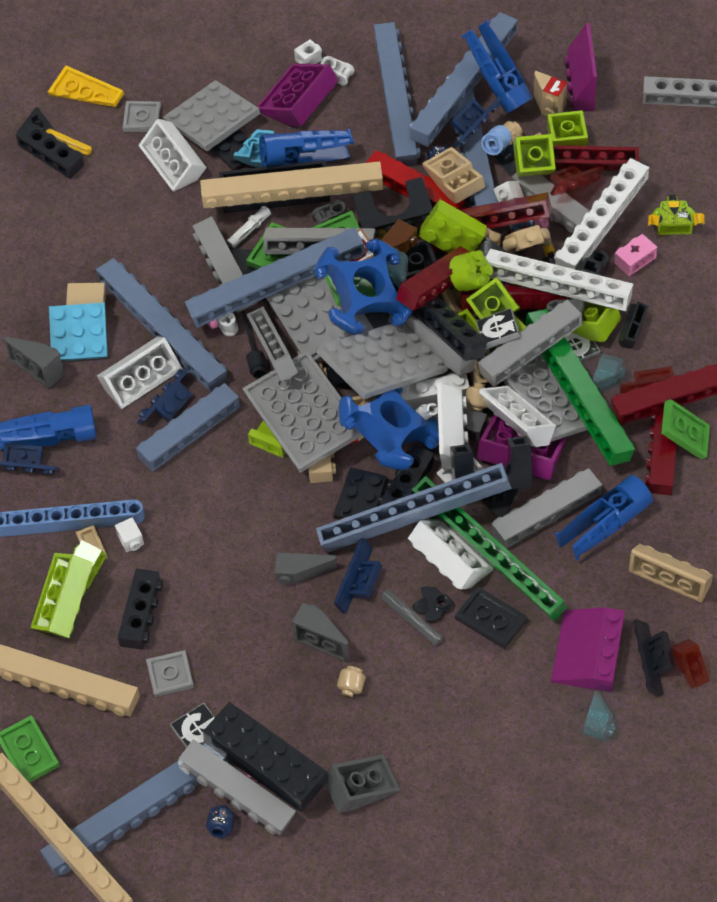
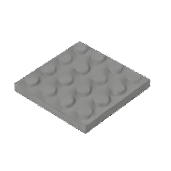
M215 80L166 114L163 120L172 122L182 135L204 150L209 151L258 116L260 111L258 107Z

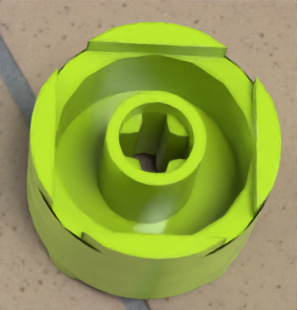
M480 250L455 256L450 262V269H452L453 273L450 275L451 281L459 291L466 292L482 288L489 283L490 275L493 274L492 266L488 264L487 259Z

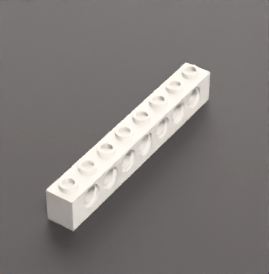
M631 158L626 164L622 165L619 174L612 178L610 186L603 190L601 198L594 202L591 211L584 215L582 223L575 227L572 236L565 240L563 248L556 252L554 256L556 260L555 265L580 270L585 257H590L647 181L649 175L648 166Z
M490 249L486 256L488 264L493 268V274L490 275V278L493 279L497 277L501 281L623 311L627 310L632 297L633 283Z

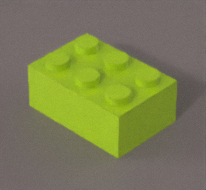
M439 199L421 225L419 237L447 253L460 246L472 252L476 250L484 239L487 226Z

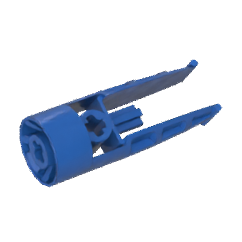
M487 20L479 25L478 28L494 60L491 59L472 29L461 37L466 39L484 78L496 98L502 97L499 103L505 114L531 100L533 96L508 52L489 26L490 21Z
M349 128L347 131L317 130L287 134H264L259 138V155L263 167L322 160L328 162L344 158L348 160L350 155L346 145L354 144V140Z
M91 404L72 407V411L53 414L50 411L1 422L0 451L4 450V443L50 446L57 445L60 441L76 439L77 442L96 439Z
M634 475L628 476L611 491L585 509L560 533L555 532L559 547L566 545L596 523L594 527L572 545L575 559L578 561L579 556L614 534L653 503L649 489L638 477Z

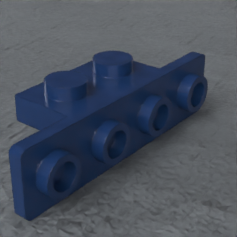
M501 96L487 110L473 98L450 122L462 134L460 139L453 145L454 148L459 144L463 146L469 140L467 137L469 133L473 135L480 128L478 124L480 122L483 124L490 117L488 113L490 111L494 113L499 108L500 104L498 102L502 99Z
M186 367L184 370L180 368L173 375L175 378L173 382L168 381L163 386L162 390L164 392L160 396L157 394L150 401L152 405L148 409L145 407L138 414L140 417L137 421L138 424L144 422L154 410L167 422L174 417L193 395L179 382L188 373L189 367Z
M4 443L3 460L0 461V466H5V470L16 471V467L23 468L24 472L35 473V469H39L44 474H53L54 471H59L57 466L41 465L42 446Z
M364 538L359 540L338 594L335 597L334 604L343 614L347 613L353 598H370L382 568V564L379 561H368L372 547Z

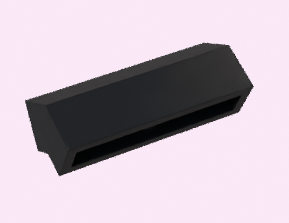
M641 302L631 304L618 338L622 348H632L635 344L648 305Z

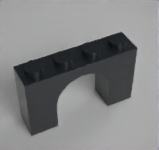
M423 177L405 181L410 203L404 212L395 216L381 214L375 208L370 191L353 195L354 206L361 228H375V238L386 235L398 219L413 227L422 225L432 211V205Z
M527 436L508 438V461L504 468L511 488L524 489L532 486L531 444ZM470 445L450 446L452 480L474 473L473 451Z

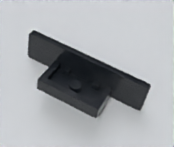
M635 619L633 620L634 633L637 637L646 687L650 693L662 696L664 692L660 677L676 669L668 633L661 631L651 637L648 623Z

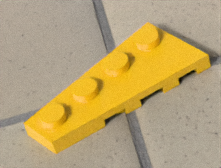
M69 66L63 68L48 90V94L51 96L116 107L124 95L123 90Z

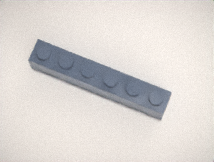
M225 383L220 387H216L212 393L205 398H201L197 404L186 409L182 415L171 420L167 426L157 430L146 441H142L136 447L138 458L153 472L240 408L239 397Z

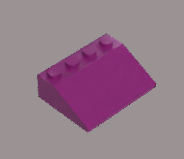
M586 23L568 47L567 55H564V64L568 66L566 69V79H570L567 85L568 92L572 94L569 95V104L573 106L574 111L583 110V112L595 111L597 85L590 23Z
M292 63L257 107L260 113L288 126L301 127L339 80L330 64Z
M494 415L480 439L477 459L494 464L502 463L505 467L508 461L507 439L521 436L512 427L506 425L505 421L500 417ZM568 436L552 441L547 446H531L532 475L541 479L551 480Z
M606 607L565 610L551 682L612 692L625 610Z

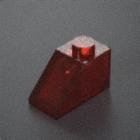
M687 639L671 646L675 662L691 689L710 681L698 644Z

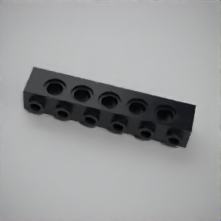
M438 295L433 300L426 302L423 307L420 306L412 311L464 361L484 357L487 340Z

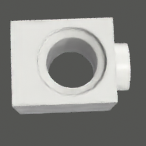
M311 39L294 49L295 61L299 64H317L322 60L321 47Z
M507 181L493 189L498 202L524 197L518 181Z
M133 517L115 525L117 536L126 552L135 551L144 545L142 534Z

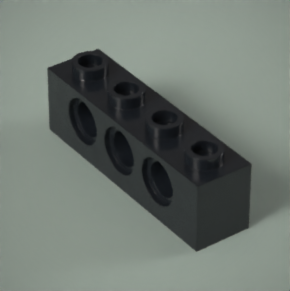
M29 122L16 134L18 146L69 179L84 166L83 156L79 151L73 150L65 142L59 141L53 134H48L39 125Z
M413 444L411 450L406 451V454L413 457V464L405 470L396 469L395 478L389 481L387 492L380 497L378 506L397 500L394 497L403 498L414 494L412 489L425 476L427 477L434 464V452Z
M136 568L117 637L120 647L143 650L145 643L149 642L150 632L148 629L149 626L153 625V610L158 607L159 602L157 594L158 591H162L163 580L160 579L159 571Z

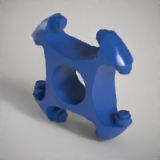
M379 239L366 242L367 250L373 253L374 256L370 259L363 261H337L336 259L339 254L337 247H327L315 265L314 273L316 277L323 279L328 275L332 279L340 297L342 312L337 308L330 309L328 311L330 322L351 335L360 334L364 331L363 324L355 321L354 317L366 313L387 312L393 315L391 322L393 326L397 327L402 326L409 319L413 311L396 300L397 292L389 278L386 261L392 264V266L400 264V253ZM361 277L370 282L375 290V297L362 295L356 289L353 278Z
M403 387L375 395L376 400L362 406L356 405L351 396L342 397L338 407L341 427H345L348 430L354 427L378 450L375 456L382 466L397 470L408 469L413 464L414 459L409 454L403 452L401 447L413 441L422 442L429 449H434L439 445L437 418L435 419L432 416L425 420L400 396L404 391Z

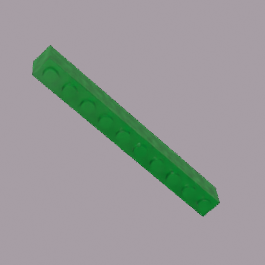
M548 309L528 313L524 325L527 327L535 323L542 315L549 313ZM564 337L541 353L542 357L608 464L613 466L629 462L635 451L633 443L618 423L615 414L608 407L606 400L603 399L598 391V387L593 383L588 371L581 364L571 344Z
M425 476L412 491L415 494L436 485ZM458 507L436 515L553 622L567 609L562 598L462 508Z

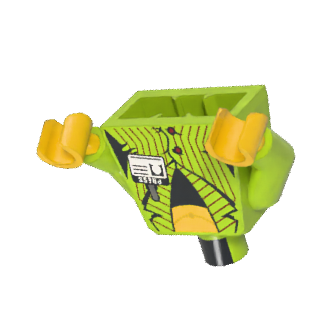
M669 195L667 201H662L660 208H656L648 218V226L656 225L658 227L657 235L692 234L693 223L694 226L699 223L705 224L704 214L696 213L691 207H688L686 201H678L676 195Z

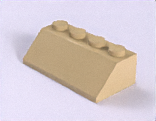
M639 544L631 551L629 572L702 603L712 583L713 575L708 571L693 567L688 562L679 561L669 554L658 552L651 546Z

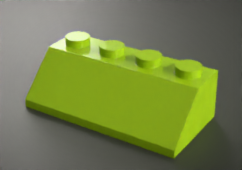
M54 553L30 627L31 629L69 638L74 629L76 615L80 610L82 596L86 592L88 577L92 573V561L73 554Z

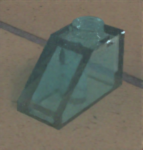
M394 248L400 253L401 263L392 266L388 261L386 262L391 282L400 288V285L408 279V257L404 252Z
M602 353L592 379L599 392L617 385L619 379L624 377L626 367H623L624 359Z
M595 691L584 723L583 735L607 742L608 736H613L616 724L612 723L613 714L599 692Z

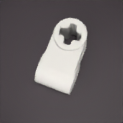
M326 56L321 60V64H330L339 80L337 82L339 85L345 86L348 82L347 79L355 72L352 65L331 56Z
M233 312L216 319L224 335L234 336L237 334L239 328Z

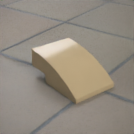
M452 147L422 163L435 184L455 204L485 188L483 176L473 169L472 163Z
M68 283L66 305L105 303L106 289L104 283Z

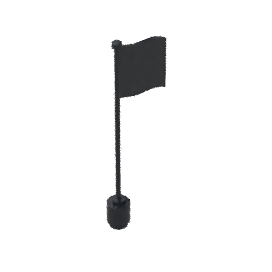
M229 248L243 275L258 270L248 266L246 263L253 249ZM242 310L241 313L252 350L246 356L248 368L254 378H261L267 374L268 370L265 355L262 351L255 350L245 310Z

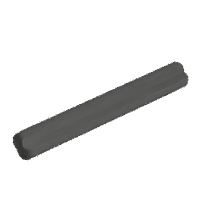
M386 589L381 594V598L430 642L436 646L442 642V635L394 593Z

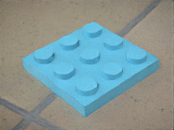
M105 303L49 306L51 348L59 351L61 361L108 358Z

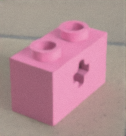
M641 234L616 251L614 264L630 277L656 258L657 246Z

